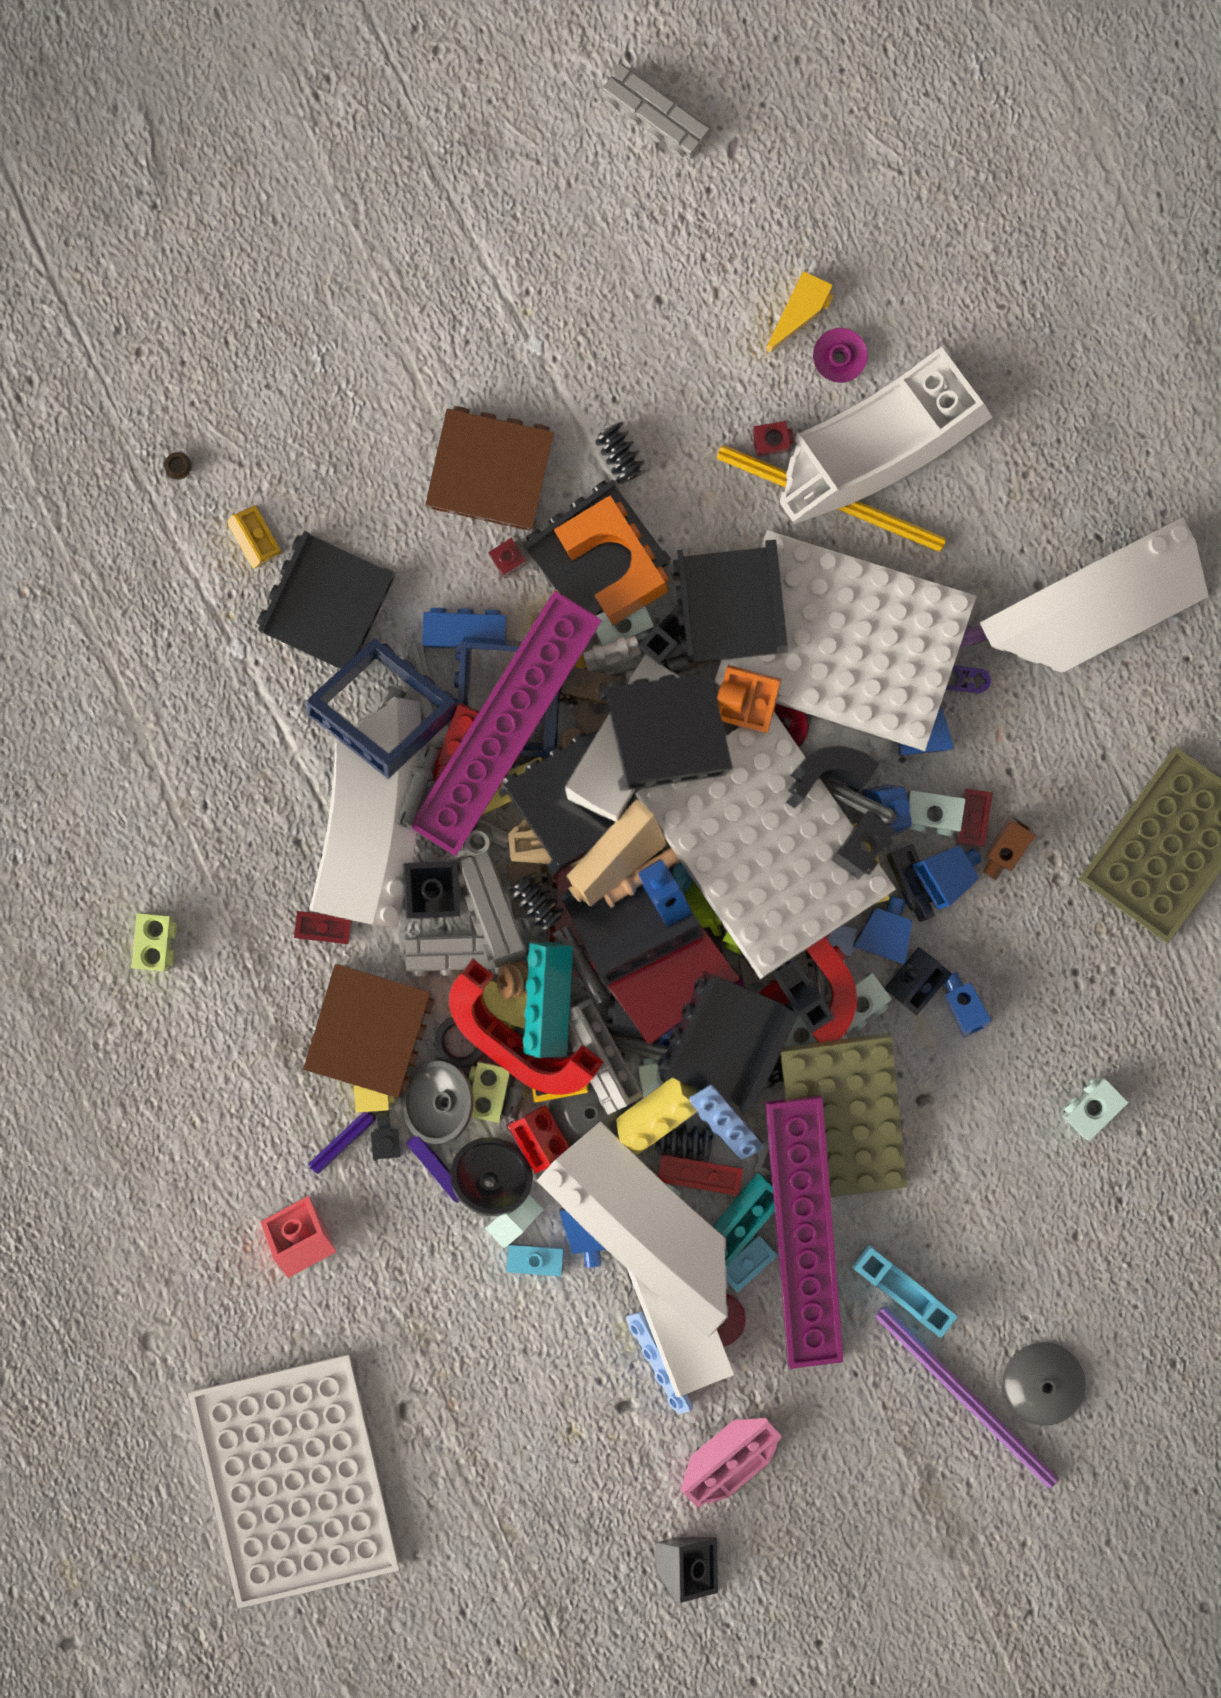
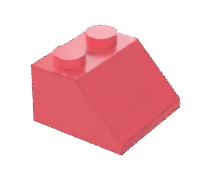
M309 1195L261 1221L274 1261L288 1278L336 1252L330 1233Z

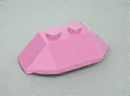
M766 1418L733 1420L691 1455L681 1487L682 1493L696 1507L703 1506L704 1503H713L728 1498L770 1463L777 1443L780 1442L782 1437L781 1434Z

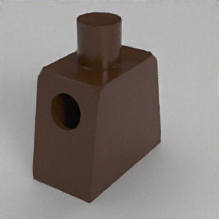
M1009 815L986 852L990 861L983 872L997 880L1004 868L1012 871L1036 835L1033 829ZM1003 848L1011 849L1010 853L1006 856L1001 855L1000 851Z

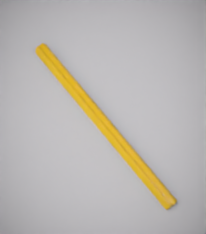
M726 445L720 447L717 454L718 460L786 488L788 480L786 478L787 471ZM859 501L838 508L842 512L938 552L943 549L946 538Z

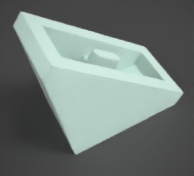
M529 1194L525 1202L518 1209L509 1214L497 1216L485 1229L505 1248L521 1235L544 1209Z

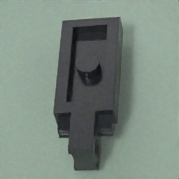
M911 844L887 854L890 866L910 911H914L919 922L935 917L930 904L933 901L912 867V864L920 861L914 845Z

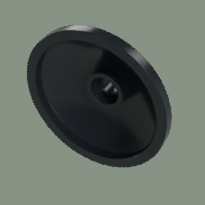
M486 1137L473 1140L460 1149L451 1166L450 1181L456 1197L465 1207L484 1216H502L515 1211L525 1202L531 1191L533 1173L527 1158L517 1146L500 1138ZM490 1181L493 1183V1186L487 1187L484 1182Z

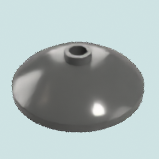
M430 1061L422 1064L409 1076L411 1080L407 1093H402L404 1120L410 1131L424 1142L431 1144L450 1142L463 1133L472 1117L474 1097L471 1084L463 1071L452 1063Z
M589 1082L588 1093L552 1099L549 1111L567 1140L569 1147H571L599 1122H602L619 1138L616 1118L629 1110L631 1104L608 1115L600 1104L599 1097L591 1082ZM593 1108L596 1112L593 1118L586 1117V1109Z
M1034 1343L1020 1349L1010 1359L1004 1371L1003 1392L1008 1405L1017 1416L1031 1424L1048 1426L1063 1422L1076 1412L1085 1394L1086 1382L1080 1363L1067 1349L1053 1343ZM1045 1383H1051L1052 1385L1051 1390L1048 1392L1042 1390Z

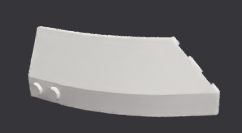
M941 346L901 377L869 398L801 433L797 431L795 439L797 444L794 456L790 458L786 474L788 480L785 492L781 494L780 504L794 524L850 505L923 467L993 417Z
M1182 517L980 622V625L993 648L1017 654V657L1036 664L1041 663L1050 666L1052 670L1063 673L1209 597L1196 541Z
M393 697L386 702L385 707L377 713H371L355 726L386 752L390 753L421 724V704L416 700ZM336 739L333 741L336 743L335 766L328 828L310 910L371 925L397 928L404 899L403 863H412L417 832L409 829L408 825L406 828L398 825L396 820L413 778L412 770L414 767H417L422 748L393 776L387 779L341 741Z
M599 1122L560 1155L538 1178L537 1181L603 1247L706 1337L709 1338L727 1319L726 1238L670 1189L627 1146L620 1142L619 1138L602 1122Z

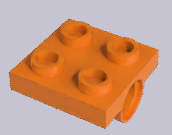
M728 665L717 697L722 721L768 733L782 679Z

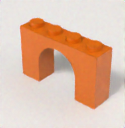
M608 496L557 527L554 531L572 561L592 548L608 542L622 544L631 551L632 561L627 573L620 580L595 594L599 605L612 626L668 593L669 590L666 582L669 581V578L661 566L656 568L652 560L655 559V556L647 544L642 546L638 539L642 536L634 523L630 525L627 523L624 517L628 516V513L620 501L615 503L612 497Z

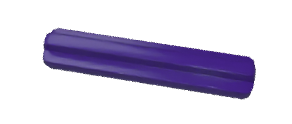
M369 1111L359 1115L309 1162V1167L316 1174H319L375 1122L376 1119Z

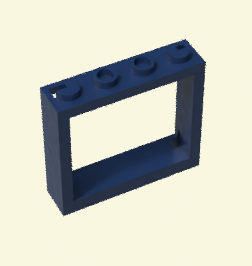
M464 637L461 645L457 644L455 659L460 661L459 672H455L454 688H459L458 699L455 698L456 709L460 703L469 706L472 648L517 652L523 641ZM560 690L545 713L544 743L527 742L520 755L549 758L548 754L557 748Z
M374 638L306 700L307 715L389 779L453 719L456 711V701L448 691H442L429 676L422 675L416 671L411 662L398 657L389 645L382 644ZM375 659L438 707L390 753L386 752L327 705Z

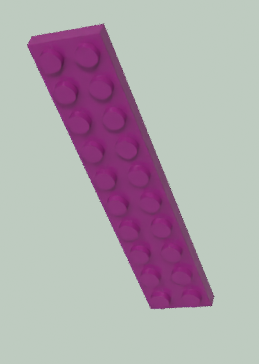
M554 590L419 809L413 824V830L454 856L458 855L502 784V781L507 776L601 624L602 619Z
M821 1095L767 1101L766 1114L789 1369L841 1363L844 1360L823 1098Z

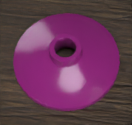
M835 328L825 332L819 337L813 349L815 368L822 377L831 382L845 383L855 379L862 373L867 363V347L863 339L850 329ZM836 353L844 355L842 362L835 360L834 355Z

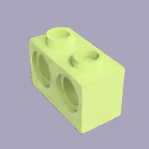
M136 914L131 968L168 971L169 966H173L175 951L171 949V939H175L177 934V922H173L174 916ZM154 921H159L163 926V932L158 937L154 936L150 931V926ZM152 948L160 952V960L156 964L148 960V952Z
M478 1061L477 1066L471 1067L469 1082H473V1118L496 1123L500 1122L510 1075L502 1066ZM491 1070L495 1072L497 1076L496 1083L486 1085L481 1078L484 1071ZM480 1097L488 1098L491 1102L490 1110L486 1112L479 1111L476 1107V1100Z

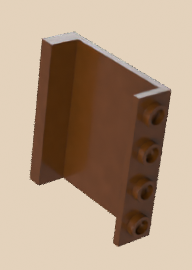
M454 406L453 410L447 408L425 503L427 509L533 532L551 444L554 441V432L549 431L550 427L542 424H534L533 427L523 425V421L514 418H507V421L496 419V415L487 412H481L479 416L470 414V410L464 407Z
M335 963L303 1070L395 1098H399L401 1093L406 1094L411 1078L406 1077L409 1066H415L419 1054L418 1051H415L417 1040H423L427 1025L422 1024L425 1013L430 1015L435 999L430 998L432 992Z

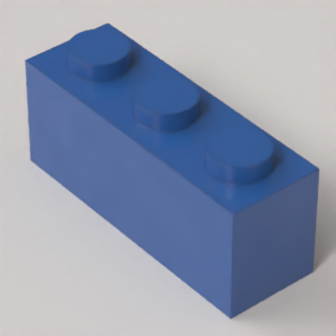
M430 608V612H424L422 642L424 648L457 649V644L461 645L464 637L506 640L507 616L501 615L500 610H485V614H474L473 609H458L457 613H446V608Z

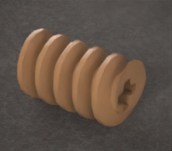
M528 960L512 964L506 963L498 969L497 988L503 998L527 996Z

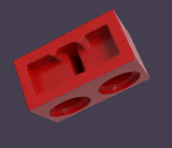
M546 1104L508 1125L535 1174L548 1168L560 1155L570 1148Z

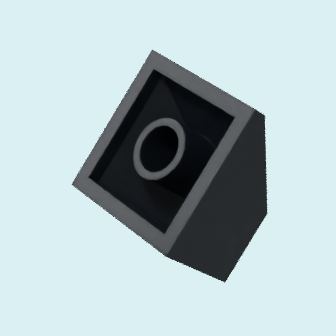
M457 861L403 863L406 919H434L460 916Z
M671 1538L655 1542L656 1572L677 1603L718 1593L717 1538Z

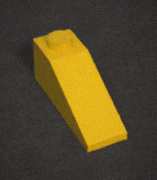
M803 271L766 350L772 352L819 316L822 308L827 310L834 297L830 293L833 285Z

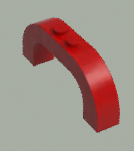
M830 934L805 949L830 984L832 996L828 1008L835 1017L812 1033L817 1042L839 1040L850 1027L857 1006L856 986L850 971L843 962L846 956L838 945L831 946L826 939Z
M472 958L453 983L449 994V1006L452 1017L463 1035L514 1077L535 1090L548 1094L565 1095L584 1088L594 1078L604 1061L584 1045H581L572 1056L565 1059L539 1058L525 1054L523 1038L495 1017L485 1004L484 989L495 975Z

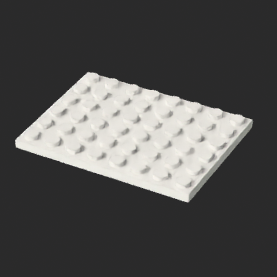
M767 530L761 548L766 547L765 540L776 539L788 653L722 660L715 678V684L721 686L728 665L781 678L776 700L777 704L925 751L977 596Z
M773 713L768 733L740 727L726 736L733 769L725 776L642 788L635 794L655 815L665 839L760 979L896 890L879 864L869 876L865 873L858 880L832 861V858L854 827L821 779L815 782L805 799L795 809L786 803L791 795L788 789L795 780L790 775L806 758L775 713ZM861 841V848L865 852H870L865 843Z
M350 1353L188 1392L238 1608L399 1571L398 1558Z

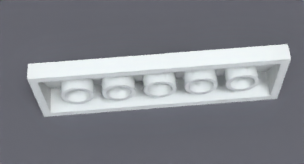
M645 654L628 684H633V681L641 678L655 681L665 675H675V678L680 676L659 665ZM609 714L567 783L566 792L569 800L617 822L636 789L620 791L618 780L624 774Z
M629 1271L676 1397H681L733 1376V1370L717 1329L709 1338L706 1337Z

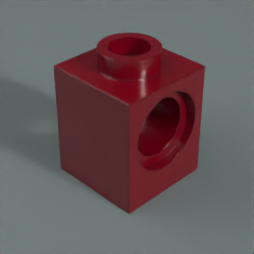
M786 421L753 426L752 432L756 457L787 453L790 451V445L794 444L792 428H787ZM774 432L780 435L782 441L778 445H771L767 441L766 436Z
M512 537L488 552L504 579L527 565L526 559Z

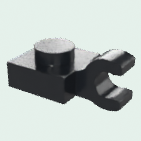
M389 1110L378 1111L377 1124L379 1131H371L373 1160L400 1158L399 1129H390Z

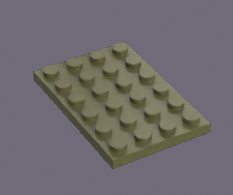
M1174 746L1084 869L1078 880L1168 944L1221 872V778L1177 746Z
M891 1033L783 1047L781 1061L786 1099L821 1095L823 1098L830 1198L906 1188L907 1178Z

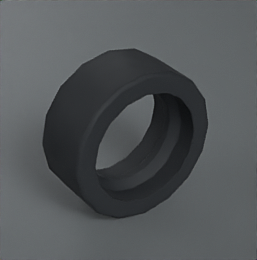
M453 1017L447 1018L438 1027L435 1034L434 1045L437 1054L443 1061L452 1063L457 1067H466L474 1064L484 1053L478 1047H475V1050L465 1057H456L446 1049V1033L450 1028L456 1026Z

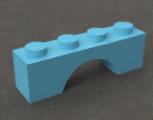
M870 1244L864 1248L852 1263V1267L858 1273L893 1298L940 1338L943 1337L958 1318L954 1311Z

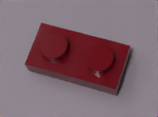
M964 789L963 798L965 799L961 831L957 834L956 843L985 847L993 792Z
M297 911L294 938L349 944L352 920L321 913Z

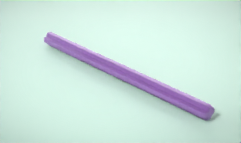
M882 1307L875 1314L876 1319L1046 1487L1052 1488L1058 1482L1059 1478L891 1311L886 1307Z

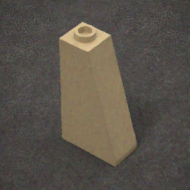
M639 799L632 803L617 822L613 824L567 875L572 884L569 889L578 901L584 899L591 907L667 845L655 815Z

